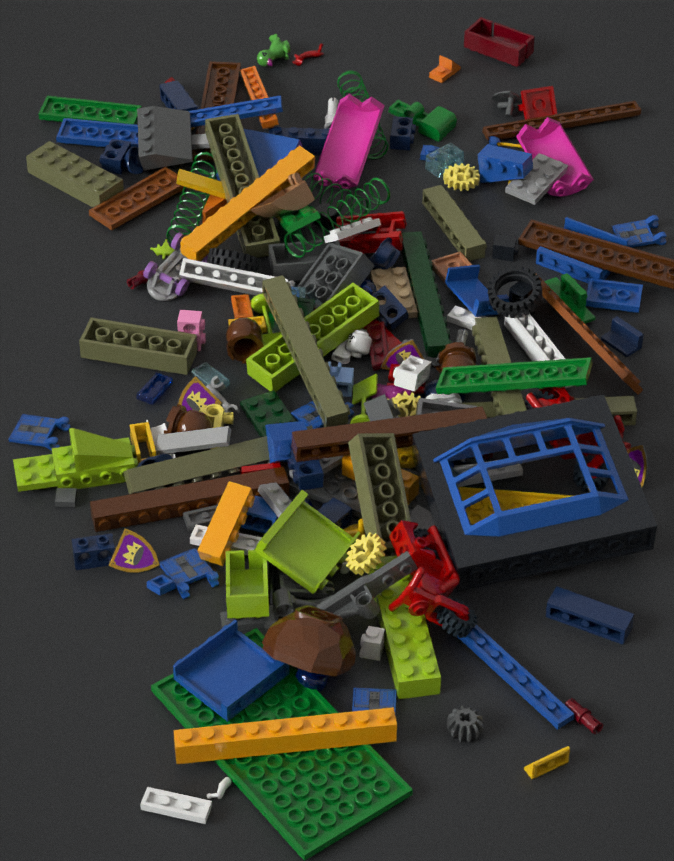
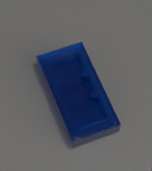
M156 372L137 393V399L153 405L173 384V378Z

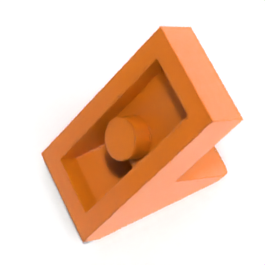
M440 55L439 66L429 72V78L443 83L458 72L461 67L454 61Z

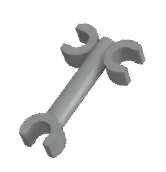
M218 376L213 377L211 384H208L206 387L222 402L220 405L225 409V412L231 413L236 411L239 414L240 410L234 404H229L218 392L225 389L224 383L221 382L216 385L220 382Z

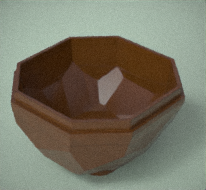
M304 605L296 608L295 612L273 623L262 641L264 645L263 650L273 659L310 673L338 676L351 670V667L355 664L356 650L348 627L343 623V618L314 606Z

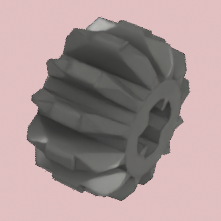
M461 705L460 710L454 708L452 714H449L447 718L448 733H451L452 739L458 738L459 742L467 740L469 743L471 738L477 740L483 732V716L480 715L479 710L472 711L471 706L468 709H464Z

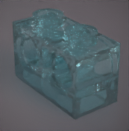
M449 143L426 155L425 169L440 178L449 165L454 167L455 163L457 165L464 164V151Z

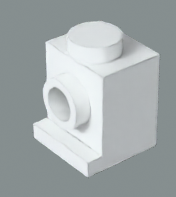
M368 626L366 634H362L360 646L362 647L359 657L380 661L385 642L384 628Z

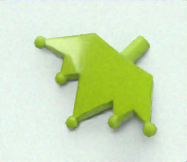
M167 239L162 246L158 244L157 248H150L156 255H163L162 259L170 256L175 251V249L169 246Z

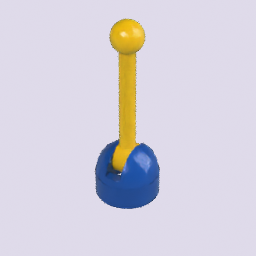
M490 136L489 145L522 148L520 144L503 143L495 136Z

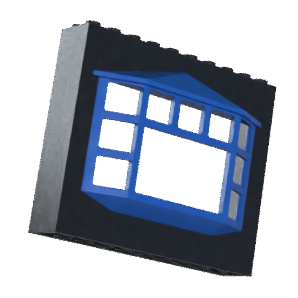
M604 395L591 396L541 408L537 407L521 412L517 411L507 415L478 419L473 422L459 423L453 426L440 427L413 434L412 459L434 524L459 575L460 582L456 586L457 592L654 549L657 524ZM593 432L598 446L579 444L575 435ZM568 437L571 443L568 446L548 450L544 442ZM538 444L540 452L516 456L513 448ZM503 450L507 451L509 458L485 463L482 458L484 454ZM575 453L590 493L505 511L501 510L487 472L488 470ZM582 453L602 455L608 470L588 467ZM475 457L478 465L454 477L450 461ZM481 473L486 489L462 501L457 484ZM591 476L611 478L617 494L597 491ZM489 497L495 513L471 525L466 508Z

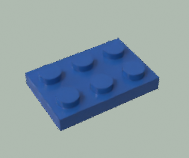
M590 278L586 306L639 313L643 285Z

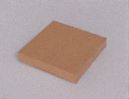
M461 251L432 260V269L444 284L448 268L472 265Z

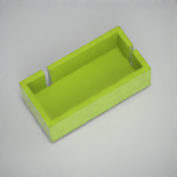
M244 550L226 551L227 618L269 617L267 560L254 550H248L249 569L246 570Z

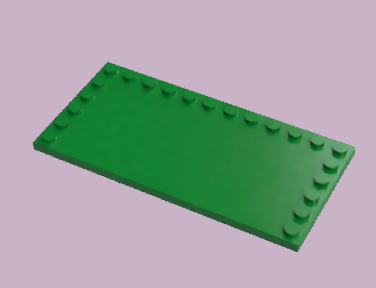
M257 628L244 634L263 649L262 641L265 636ZM289 665V675L228 722L176 682L174 674L151 685V691L185 729L338 713L304 676L291 665ZM369 744L214 760L304 861L413 795V789Z

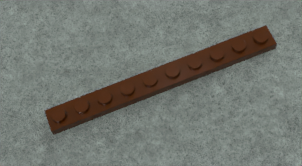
M636 101L485 126L482 132L487 141H489L490 136H495L499 139L512 138L517 136L525 124L539 129L547 117L560 122L563 128H572L574 126L641 115V108Z

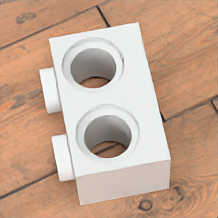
M411 355L395 368L393 378H395L394 385L415 392L429 379L431 361Z

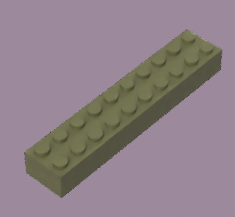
M239 114L205 119V134L227 203L233 197L239 195L244 188L249 187L255 179L259 178ZM256 215L236 231L243 253L255 256L256 258L269 256L270 244H280V239L271 217Z

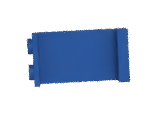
M480 265L448 268L445 284L475 317L498 314L490 305L488 289L478 279ZM507 294L498 295L499 299L509 302Z

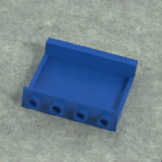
M243 129L259 178L268 169L274 167L280 159L285 158L291 150H295L298 146L302 147L300 139ZM217 172L216 177H217L218 181H220V178H219V175H218V172Z
M568 217L565 218L564 229L628 247L629 240ZM541 246L537 249L536 264L562 274L568 273L572 278L588 284L590 278L605 280L611 273V271L591 266Z
M234 620L230 624L225 625L218 633L210 636L199 647L194 648L184 658L179 659L173 665V674L176 682L228 722L289 675V664L273 659L260 646L238 631L237 620Z

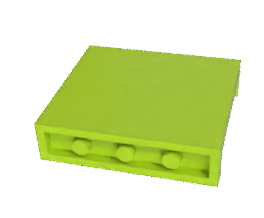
M301 490L260 539L254 551L314 595L318 588L323 590L329 581L326 578L328 576L333 577L339 567L336 565L344 563L348 557L347 551H351L350 546L356 543L360 532L358 531L354 537L349 535L306 503L305 499L308 494Z

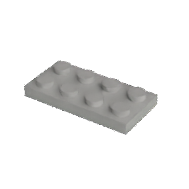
M539 153L533 159V169L524 179L512 180L506 186L505 193L535 205L554 183L568 171V165Z

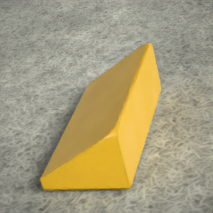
M564 747L525 766L524 770L531 779H534L569 762L570 747Z

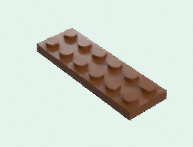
M164 167L91 208L89 216L110 230H114L182 191L184 186L176 184L178 174Z

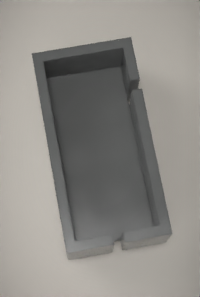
M314 240L308 241L309 243L314 244ZM315 240V245L320 244L322 240ZM324 240L323 244L315 246L311 252H306L302 258H297L288 251V259H285L284 243L270 244L269 264L272 276L278 277L283 275L289 281H301L328 243H325ZM339 240L330 242L336 245H340ZM305 241L306 251L311 250L313 245ZM292 242L288 243L290 249L296 255H303L301 250L304 249L301 242H294L298 248Z

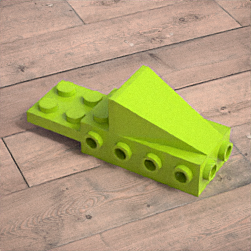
M69 428L71 446L51 448L52 454L13 459L18 492L56 486L57 488L82 489L126 482L123 472L138 466L137 458H133L136 456L135 447L130 445L129 437L111 439L79 429Z

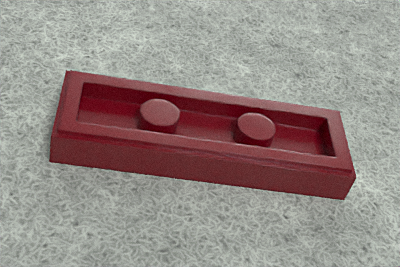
M384 321L366 325L367 333H369V337L372 339L370 356L373 371L382 369L383 360L389 353Z

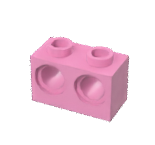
M180 310L177 320L178 332L197 334V350L201 351L202 344L206 342V333H203V330H205V319H202V311Z

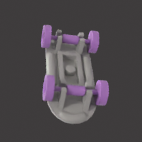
M180 232L175 235L171 243V248L175 249V251L158 268L157 263L150 261L143 273V276L148 279L147 289L149 294L159 301H171L178 296H182L191 283L189 280L181 279L179 276L183 258L188 259L181 254L180 241L185 235ZM208 255L204 257L200 262L207 263Z

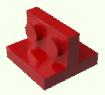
M553 86L521 91L522 104L517 106L518 112L524 111L525 119L557 114Z

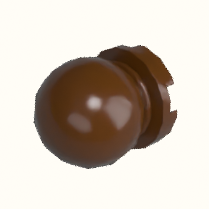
M238 318L229 325L226 333L227 352L233 361L235 359L242 361V364H247L246 359L264 347L262 330L255 320Z
M463 342L447 344L446 348L439 352L440 375L443 367L472 366L476 363V353L473 347L465 346Z
M177 404V407L173 406L168 414L166 421L169 422L168 431L164 430V434L213 428L211 420L203 412L197 410L187 411L185 406Z

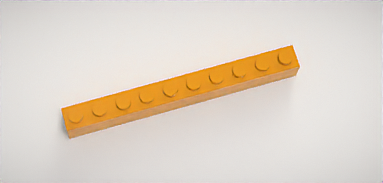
M301 146L291 150L274 167L268 169L260 178L255 179L249 187L244 188L228 204L219 208L213 216L208 217L203 224L197 226L188 236L183 237L180 241L181 254L188 259L201 261L209 254L211 248H217L256 216L255 213L250 211L252 208L282 189L291 186L288 179L290 174L299 173L302 178L314 169L315 156Z
M394 707L174 730L176 764L394 742L397 739V721Z

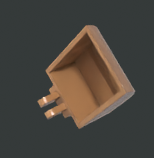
M294 173L288 176L291 186L277 192L250 211L262 217L272 218L302 209L315 199L306 181L302 180L299 173Z

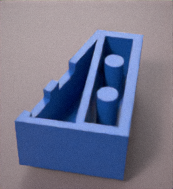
M489 144L478 153L480 183L524 179L533 169L531 153Z

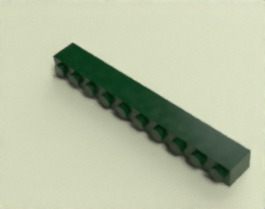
M421 231L402 233L403 248L401 252L418 311L417 318L426 356L437 358L438 353L442 352L447 344L452 343V340H449L450 331L449 328H446V316L443 317L444 308L443 305H440L441 296L440 293L437 294L438 284L435 282V272L431 271L432 260H429V249H426L427 241L426 238H423Z

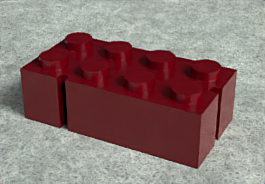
M482 17L465 31V48L495 58L498 61L506 62L512 66L518 67L534 53L535 36L495 22L492 37L493 21Z

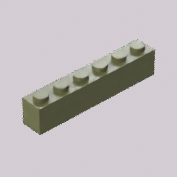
M442 185L423 189V205L458 252L461 251L469 261L484 258L485 250L487 249L486 241L480 237L478 231L472 226L471 221L465 217L464 212L459 209L456 201L450 197L449 192Z

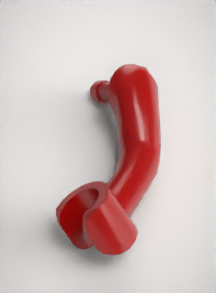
M320 43L318 50L306 51L300 55L295 54L296 59L292 63L300 66L305 58L322 56L324 54L321 52L323 44Z

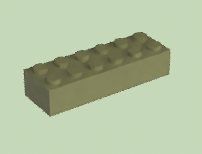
M51 141L26 156L28 173L91 207L99 205L124 190L123 179Z
M90 318L79 340L81 358L188 375L198 351L197 334Z
M360 433L351 439L348 444L365 535L367 537L369 533L373 535L376 533L385 541L384 545L387 547L383 551L385 555H391L395 552L389 538L391 532L401 520L411 522L394 433Z

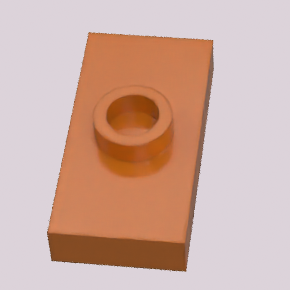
M249 294L231 296L235 319L253 317Z

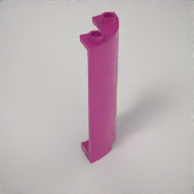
M351 94L340 99L315 173H319L322 178L330 179L332 184L341 185L343 189L357 186L385 105L373 97L361 102ZM314 174L313 180L318 182L321 180V177ZM323 180V186L331 185L330 181Z
M547 117L539 129L525 124L516 137L524 152L531 153L532 159L540 153L568 165V171L549 189L548 194L559 197L572 195L586 189L594 180L560 122Z

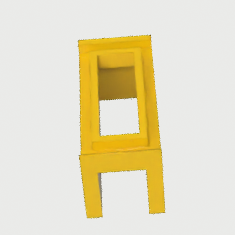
M149 422L129 425L132 445L135 447V458H137L138 464L146 459H141L139 442H146L150 457L156 456Z

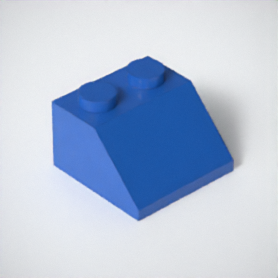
M304 421L265 425L270 463L288 462V459L291 458L292 432L307 430Z

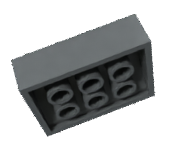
M158 106L137 109L138 149L143 170L193 162L190 111Z
M329 242L297 286L300 291V298L315 299V310L350 284L355 283L360 287L370 274L374 264L362 252Z

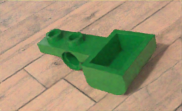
M397 100L389 107V113L397 117L413 118V124L419 126V133L438 142L452 131L457 124L455 114L440 106H437L429 114L425 112L423 105L419 102L409 105Z

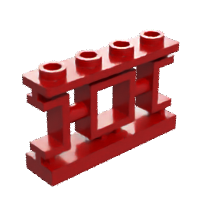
M403 211L361 216L358 221L368 217H372V220L379 218L381 225L363 231H376V233L363 234V232L339 240L340 246L362 253H375L386 238H391L392 245L401 251L403 248V236L401 231L396 230L405 229L407 225L405 214ZM353 215V221L359 218L358 215ZM341 216L336 218L337 225L342 226ZM344 216L346 219L351 220V216ZM343 218V226L349 225L350 222Z

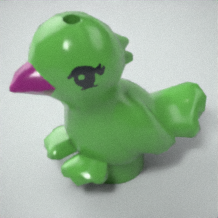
M277 34L271 35L269 40L272 44L269 50H262L258 53V64L266 67L272 66L273 60L284 57V59L288 60L290 45L287 40L281 41Z

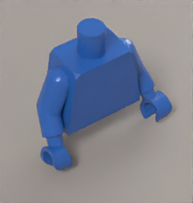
M254 496V504L248 509L246 522L241 527L266 533L278 517L263 497Z

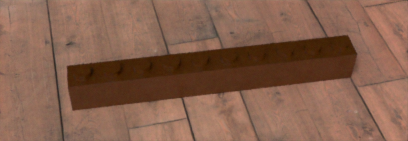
M481 406L293 431L291 447L296 462L350 455L348 442L360 433H394L397 448L412 447L414 433L453 426L459 423L473 422L478 419H487V416Z
M284 467L90 501L91 517L95 532L181 517L183 512L218 505L229 481L250 487L253 496L260 497L262 496L258 492L259 485L277 482L289 497V480Z

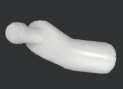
M225 777L219 783L217 793H208L207 799L216 797L221 799L226 789L232 783L231 778Z

